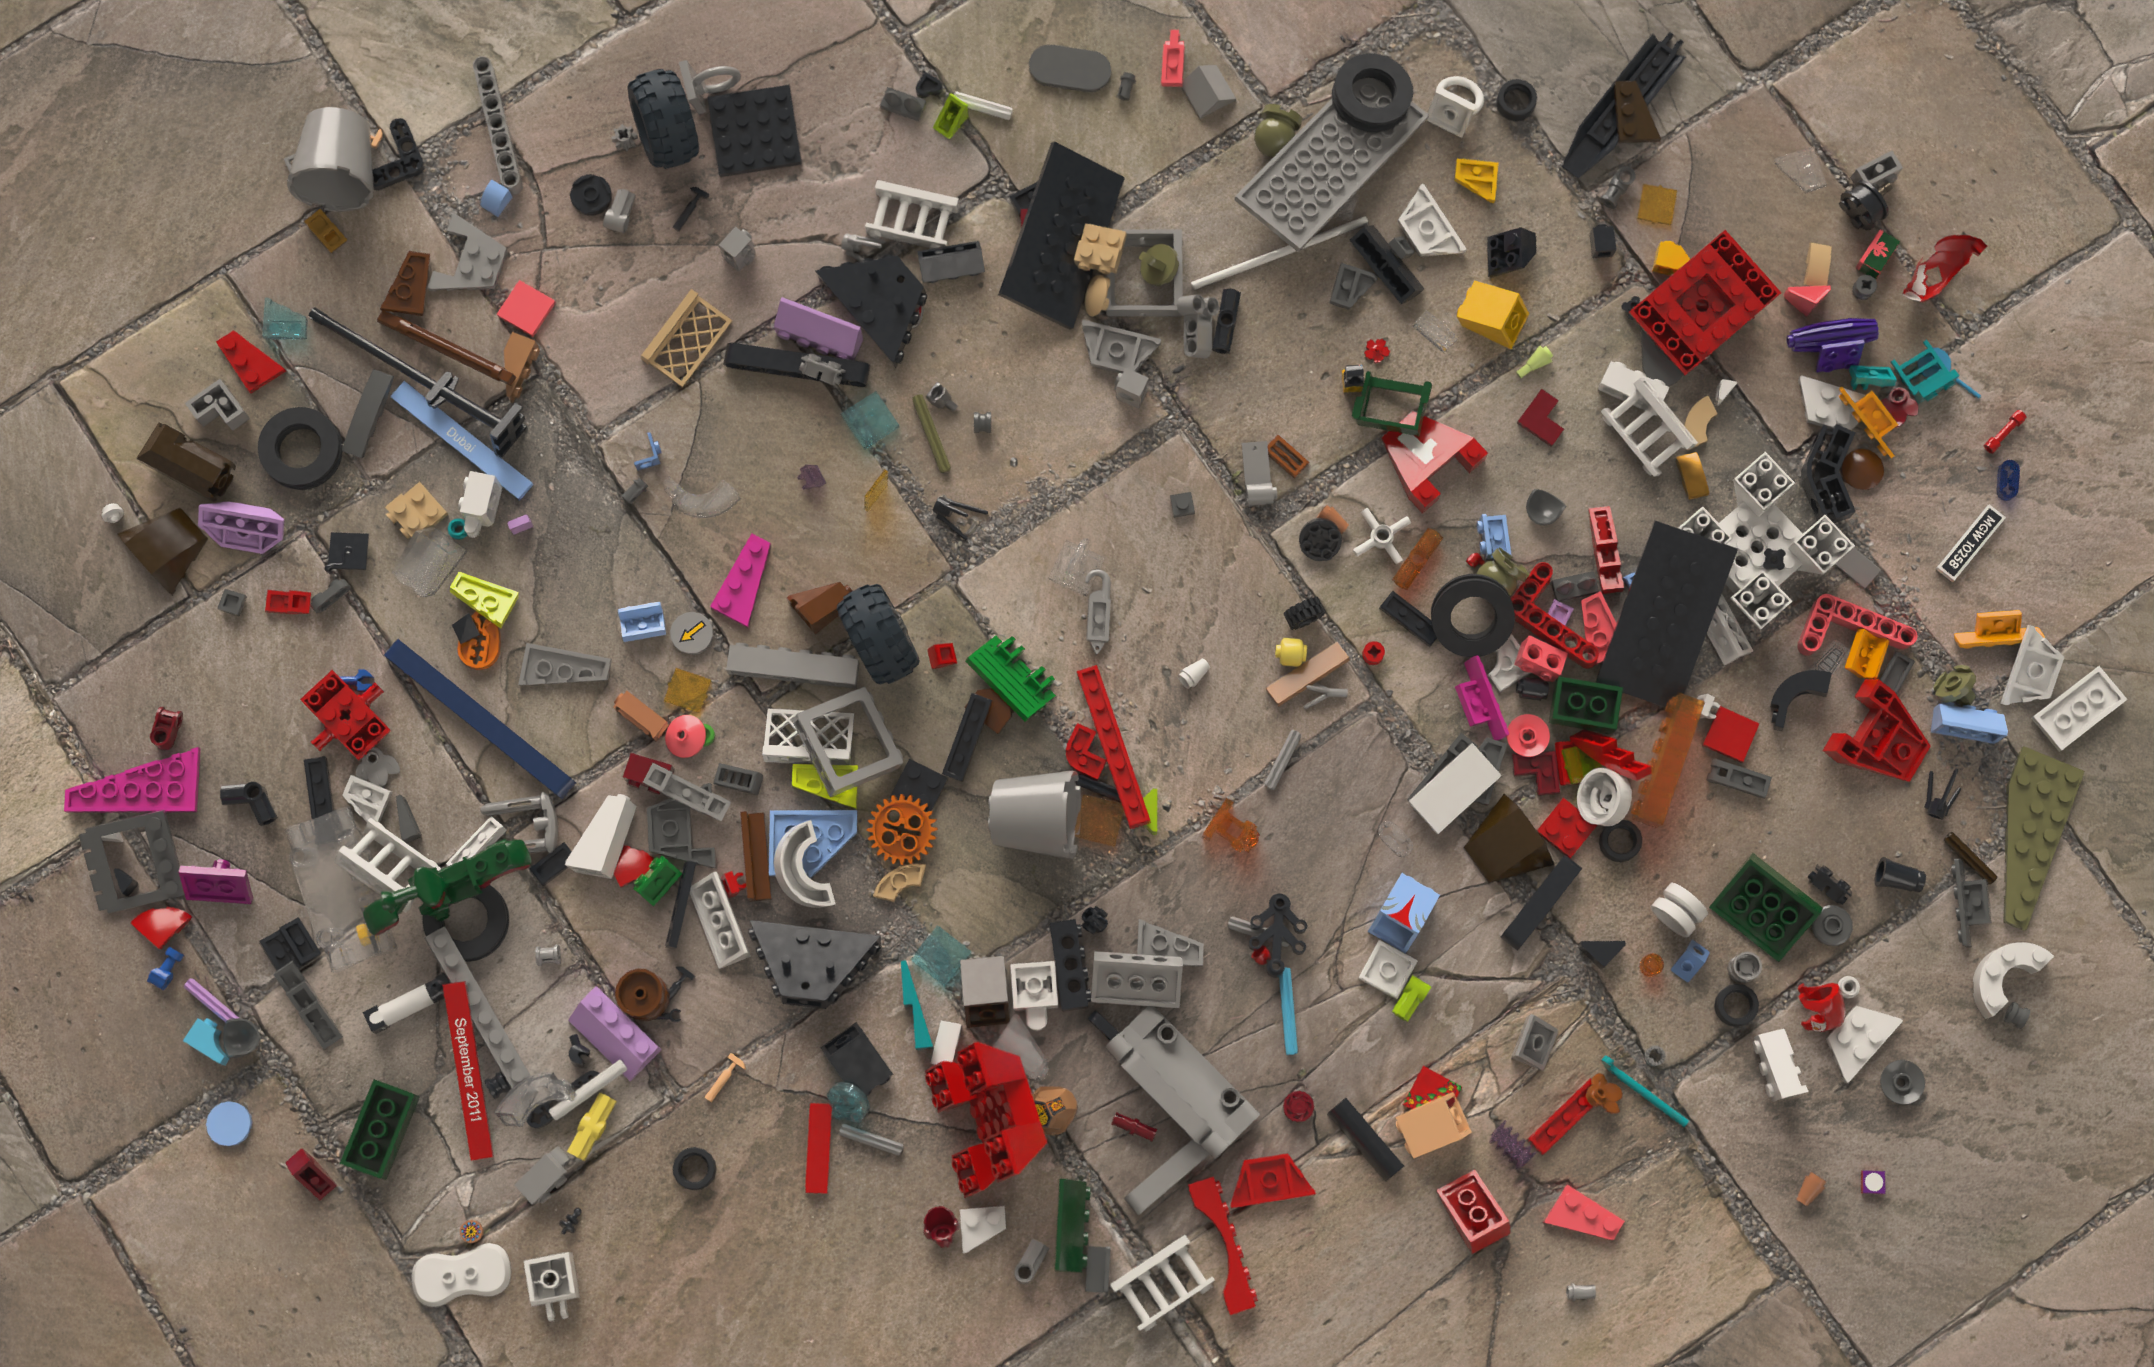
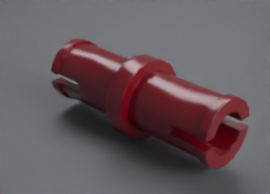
M1116 1112L1111 1123L1113 1126L1128 1131L1132 1136L1135 1134L1150 1142H1153L1158 1130L1141 1123L1140 1119L1135 1118L1134 1120L1119 1112Z

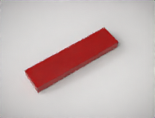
M1591 1078L1527 1139L1542 1156L1594 1107L1586 1098L1588 1088L1592 1086Z
M810 1103L805 1193L828 1194L833 1104Z

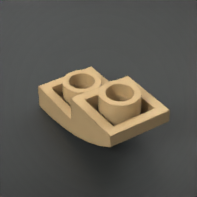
M1810 243L1806 259L1808 266L1804 285L1827 286L1831 246Z

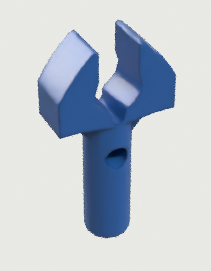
M358 669V674L354 677L339 676L347 685L357 686L358 692H365L373 685L360 682L364 678H374L365 669Z

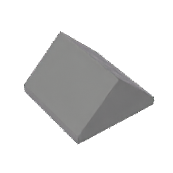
M1217 65L1198 66L1183 80V87L1181 88L1200 119L1236 101V97Z
M1530 1014L1525 1019L1511 1058L1539 1070H1544L1558 1029L1537 1016Z

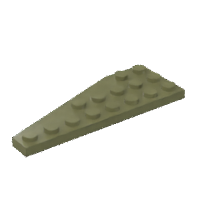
M2025 746L2020 749L2006 786V873L2004 874V882L2006 883L2003 917L2004 923L2023 931L2027 930L2085 772Z

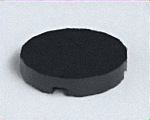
M587 174L574 181L570 191V199L578 212L594 216L601 214L609 207L612 201V191L609 183L603 177Z

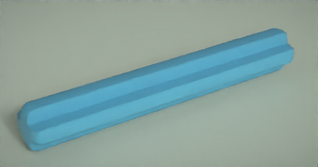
M1285 968L1283 974L1279 977L1285 1051L1287 1055H1296L1298 1047L1291 969Z

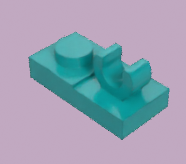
M1851 365L1849 369L1852 377L1850 384L1853 390H1856L1858 384H1861L1863 390H1867L1869 384L1879 387L1895 386L1897 381L1890 367Z

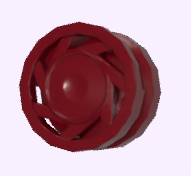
M1293 1091L1285 1098L1283 1110L1286 1117L1291 1121L1297 1123L1304 1122L1313 1114L1314 1102L1306 1092Z

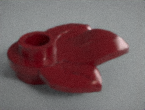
M1894 388L1887 398L1880 400L1897 422L1898 426L1895 428L1902 426L1906 422L1907 416L1918 415V403L1911 399L1908 391L1903 388ZM1898 397H1902V398H1903V399L1900 400V401H1896V398H1898Z

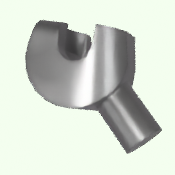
M938 382L926 395V399L938 408L946 406L954 412L958 407L950 399L952 396L946 388H943Z

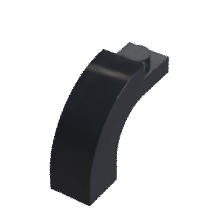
M1806 670L1790 676L1781 683L1775 691L1770 704L1771 708L1778 709V711H1773L1771 723L1775 724L1774 730L1783 731L1788 706L1796 697L1804 694L1826 697L1832 673L1821 670Z

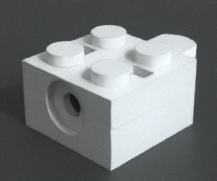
M1055 961L1010 964L1014 1011H1026V1023L1030 1029L1034 1031L1044 1029L1047 1025V1009L1058 1008Z

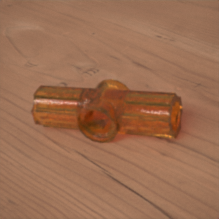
M1427 528L1393 577L1392 581L1397 586L1405 590L1409 589L1443 540L1440 533L1434 529ZM1412 556H1421L1423 562L1416 563L1413 561Z

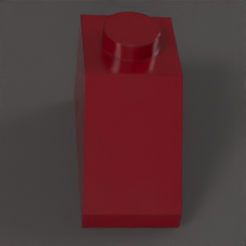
M303 1148L285 1162L292 1176L320 1201L337 1186L321 1165Z

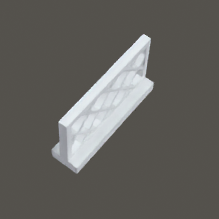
M768 709L762 753L764 762L813 764L804 744L800 747H795L790 743L798 735L791 721L797 713L804 710ZM831 712L819 717L825 718L828 721V724L821 730L813 723L818 718L811 720V725L817 732V737L821 736L826 741L823 749L831 765H851L854 713ZM772 715L782 716L786 721L776 727L772 723ZM840 719H849V725L842 731L835 725ZM789 724L795 732L786 738L780 730ZM832 726L839 734L829 741L823 733ZM776 733L784 740L778 746L769 745L770 738ZM842 737L847 742V748L837 749L833 743Z

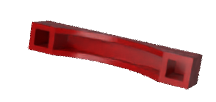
M1214 1177L1189 1184L1188 1190L1194 1208L1202 1212L1213 1222L1220 1232L1226 1247L1228 1274L1222 1295L1228 1314L1233 1315L1256 1307L1254 1302H1257L1258 1298L1255 1289H1250L1248 1280H1251L1247 1267L1243 1268L1241 1259L1244 1258L1241 1246H1236L1233 1237H1236L1237 1234L1233 1223L1229 1224L1227 1215H1230L1227 1203H1222L1219 1194L1223 1193L1219 1180L1215 1181Z

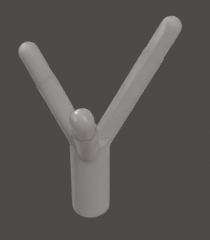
M1317 682L1313 686L1307 685V689L1325 694L1304 705V709H1308L1328 697L1347 698L1348 691L1347 689L1327 688Z

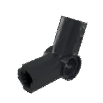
M249 782L247 784L221 786L220 799L222 805L249 803L260 826L268 825L278 818L267 796V790L259 783ZM259 788L258 796L251 798V792Z

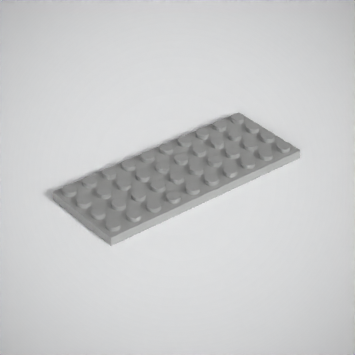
M1359 79L1353 84L1352 90L1355 97L1360 103L1368 107L1381 108L1392 102L1390 89L1377 79ZM1331 99L1235 196L1234 200L1299 253L1427 121L1429 115L1415 103L1411 102L1406 116L1394 128L1383 132H1365L1346 123L1337 113Z

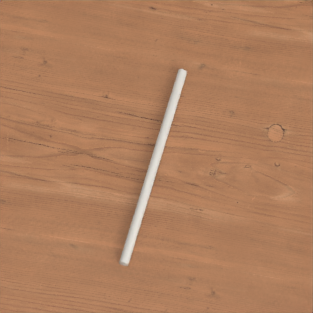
M1364 216L1317 234L1302 249L1367 225L1368 220ZM1288 245L1193 281L1191 285L1193 290L1291 254L1296 252V250Z

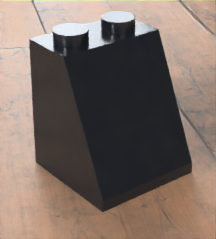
M857 1022L820 1047L856 1100L870 1095L873 1088L887 1083L890 1080V1076L893 1075Z

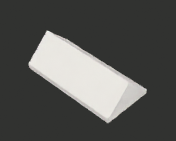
M713 872L692 885L690 895L720 969L751 957L722 880L717 872Z

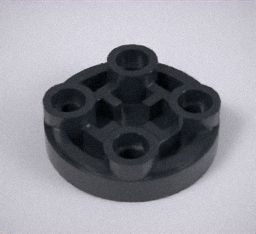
M1312 519L1300 531L1299 545L1301 551L1312 560L1329 561L1341 548L1342 536L1340 529L1329 519Z

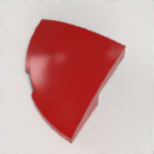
M623 845L614 871L619 886L622 888L636 881L640 875H645L649 871V865L654 858L643 850L640 851L631 848V846Z
M173 907L152 908L139 914L130 923L157 948L162 949L175 933L179 934L193 916Z

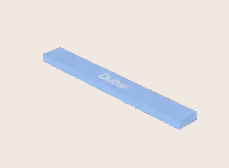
M403 381L390 396L484 473L496 476L501 486L519 501L533 486L531 481L506 461L496 456L491 449L438 407L435 409L429 407L426 398L407 382Z

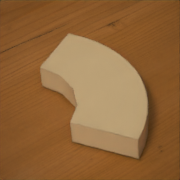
M1709 396L1699 400L1692 407L1685 420L1684 426L1698 442L1693 448L1707 443V424L1717 415Z
M906 864L892 870L881 879L874 891L873 897L895 902L898 894L904 889L912 886L921 887L926 864Z

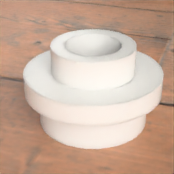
M108 504L102 509V518L105 522H118L124 515L123 509L118 504Z
M1846 976L1838 982L1844 998H1853L1859 993L1860 985L1854 977ZM1845 984L1851 985V991L1845 990Z

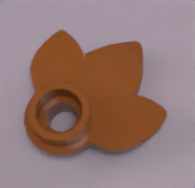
M1602 1073L1594 1075L1591 1079L1592 1086L1588 1088L1586 1093L1588 1102L1595 1107L1602 1106L1608 1113H1619L1620 1109L1616 1102L1623 1096L1621 1088L1614 1083H1608Z

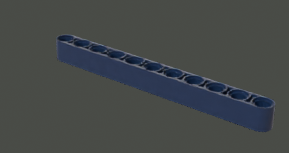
M397 639L386 651L384 656L559 798L563 800L574 787L576 782L402 641Z

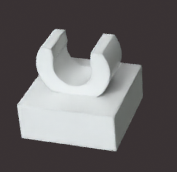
M1709 694L1700 695L1697 697L1691 716L1697 719L1705 717L1707 719H1714L1716 715L1710 712L1711 707L1717 709L1720 705L1713 702L1714 696Z

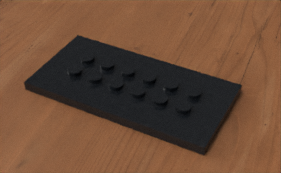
M1055 141L1052 142L998 295L1069 330L1073 329L1094 270L1091 268L1090 270H1082L1076 266L1074 257L1078 242L1082 239L1085 224L1108 228L1125 177Z
M1654 520L1595 683L1623 687L1622 693L1678 711L1738 548Z

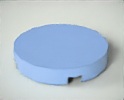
M230 1101L220 1103L211 1110L207 1117V1133L219 1145H238L246 1140L252 1128L251 1114L246 1107L239 1103Z

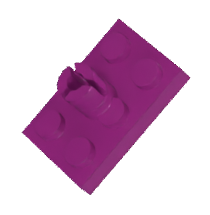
M218 859L213 862L212 868L180 866L178 873L186 900L251 904L253 894L247 871L231 869V864L228 861Z

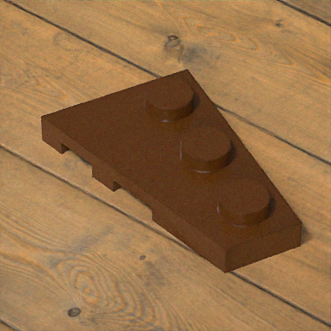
M414 251L408 252L393 285H391L388 291V295L380 307V311L423 316L430 254Z

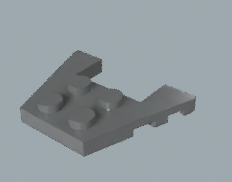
M707 783L700 787L712 793L711 783ZM670 798L647 808L649 852L716 868V852L714 847L692 849L690 807Z

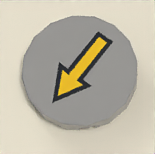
M686 612L678 616L673 622L670 629L671 640L675 648L681 653L700 654L712 643L713 627L709 619L703 614Z

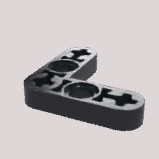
M402 118L392 120L389 126L401 158L373 169V177L376 176L378 178L377 184L373 182L374 191L382 190L417 176L424 171L425 164L406 120ZM398 125L403 127L402 130L405 136L401 137L397 130ZM405 142L413 144L412 149L409 151H403L402 145ZM413 161H416V163H418L417 168L412 167ZM402 165H405L408 172L405 173ZM399 168L401 171L399 176L391 177L389 174L391 169ZM385 172V175L387 176L388 180L384 179L382 173Z

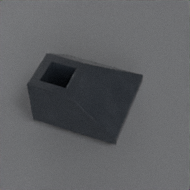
M1519 227L1487 237L1488 277L1492 278L1525 268L1537 253L1536 233Z

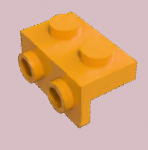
M1857 629L1845 669L1859 678L1877 679L1889 640L1887 638H1877L1865 629Z

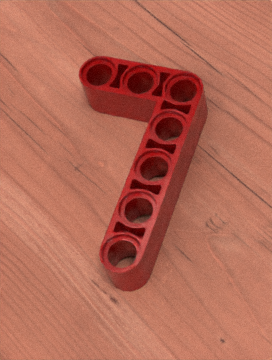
M1546 562L1538 563L1511 597L1513 605L1519 604L1523 607L1521 611L1514 610L1515 621L1549 645L1568 653L1567 657L1585 669L1593 668L1599 657L1598 649L1534 604L1550 584L1553 575V569L1550 564ZM1540 571H1544L1548 574V576L1546 578H1541L1537 575V573ZM1533 588L1536 593L1529 595L1525 592V589ZM1537 616L1541 621L1539 623H1532L1529 618ZM1554 628L1559 634L1552 636L1548 634L1547 630ZM1573 641L1576 647L1569 648L1565 645V642ZM1590 653L1594 659L1586 660L1583 658V654Z

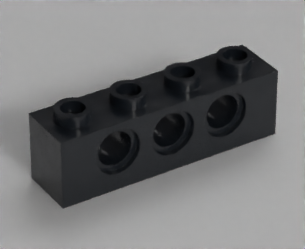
M1076 919L1050 922L1062 1012L1088 1008V1003L1091 1002V991L1085 987V981H1088L1089 978L1087 967L1083 968L1082 959H1086L1084 946H1079L1078 938L1082 937L1081 924L1076 925ZM1065 938H1070L1074 941V946L1070 949H1065L1061 944ZM1066 961H1076L1077 968L1072 971L1065 968ZM1076 981L1080 984L1081 988L1078 992H1071L1068 989V984Z

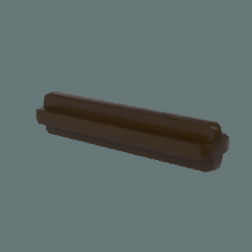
M1951 832L1944 838V842L1982 879H1986L1988 885L1996 881L1997 875L1958 836Z

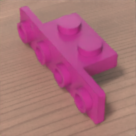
M1477 655L1464 662L1471 681L1455 686L1470 727L1487 723L1493 739L1500 741L1509 735V731L1485 673L1484 666Z

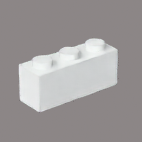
M1611 361L1598 390L1625 401L1635 392L1636 387L1633 383L1639 378H1645L1664 401L1669 387L1661 380H1652L1646 377L1641 371L1628 369L1621 362L1614 363ZM1645 398L1639 399L1634 404V406L1645 411L1650 405Z

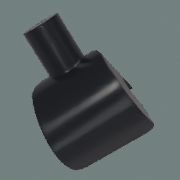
M574 1034L569 1037L572 1047L568 1055L574 1066L583 1068L585 1063L580 1056L585 1055L589 1057L590 1050L581 1045L578 1034Z

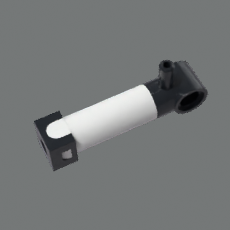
M442 973L434 980L381 1006L376 1005L364 1011L363 1014L371 1032L378 1034L390 1028L391 1024L445 999L443 985L450 983L446 975Z

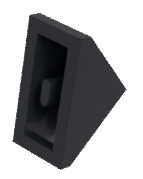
M1581 941L1578 943V948L1598 968L1603 969L1623 949L1626 941Z

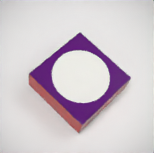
M1862 1170L1861 1193L1885 1194V1171Z

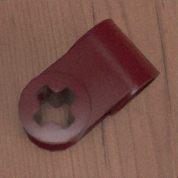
M161 706L158 708L150 733V740L160 750H169L175 744L178 730L183 721V712L169 711ZM161 735H167L164 742L158 743Z

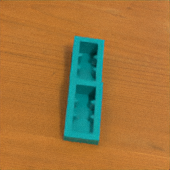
M906 960L901 961L903 1003L905 1007L913 1006L916 1050L934 1049Z

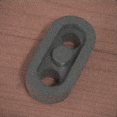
M345 579L332 581L327 590L316 594L311 599V608L316 613H321L344 596L350 589V585Z

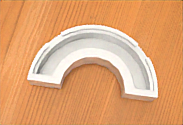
M809 820L791 828L780 840L774 856L775 875L782 890L793 901L812 908L835 905L830 883L820 884L814 882L806 875L803 869L802 858L804 851L810 844L817 841L812 822Z
M2024 942L2005 945L1986 955L1977 966L1973 977V997L1978 1010L1984 1018L1993 1017L2009 1002L2002 989L2003 977L2009 969L2016 967L2034 974L2039 972L2054 956L2038 945Z

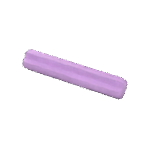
M190 978L185 983L184 988L225 1023L229 1019L239 1018L194 979Z

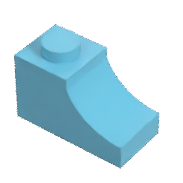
M197 1018L183 1041L219 1064L226 1066L230 1058L223 1052L220 1046L219 1035L222 1031L216 1028L218 1024L209 1018H206L205 1021Z

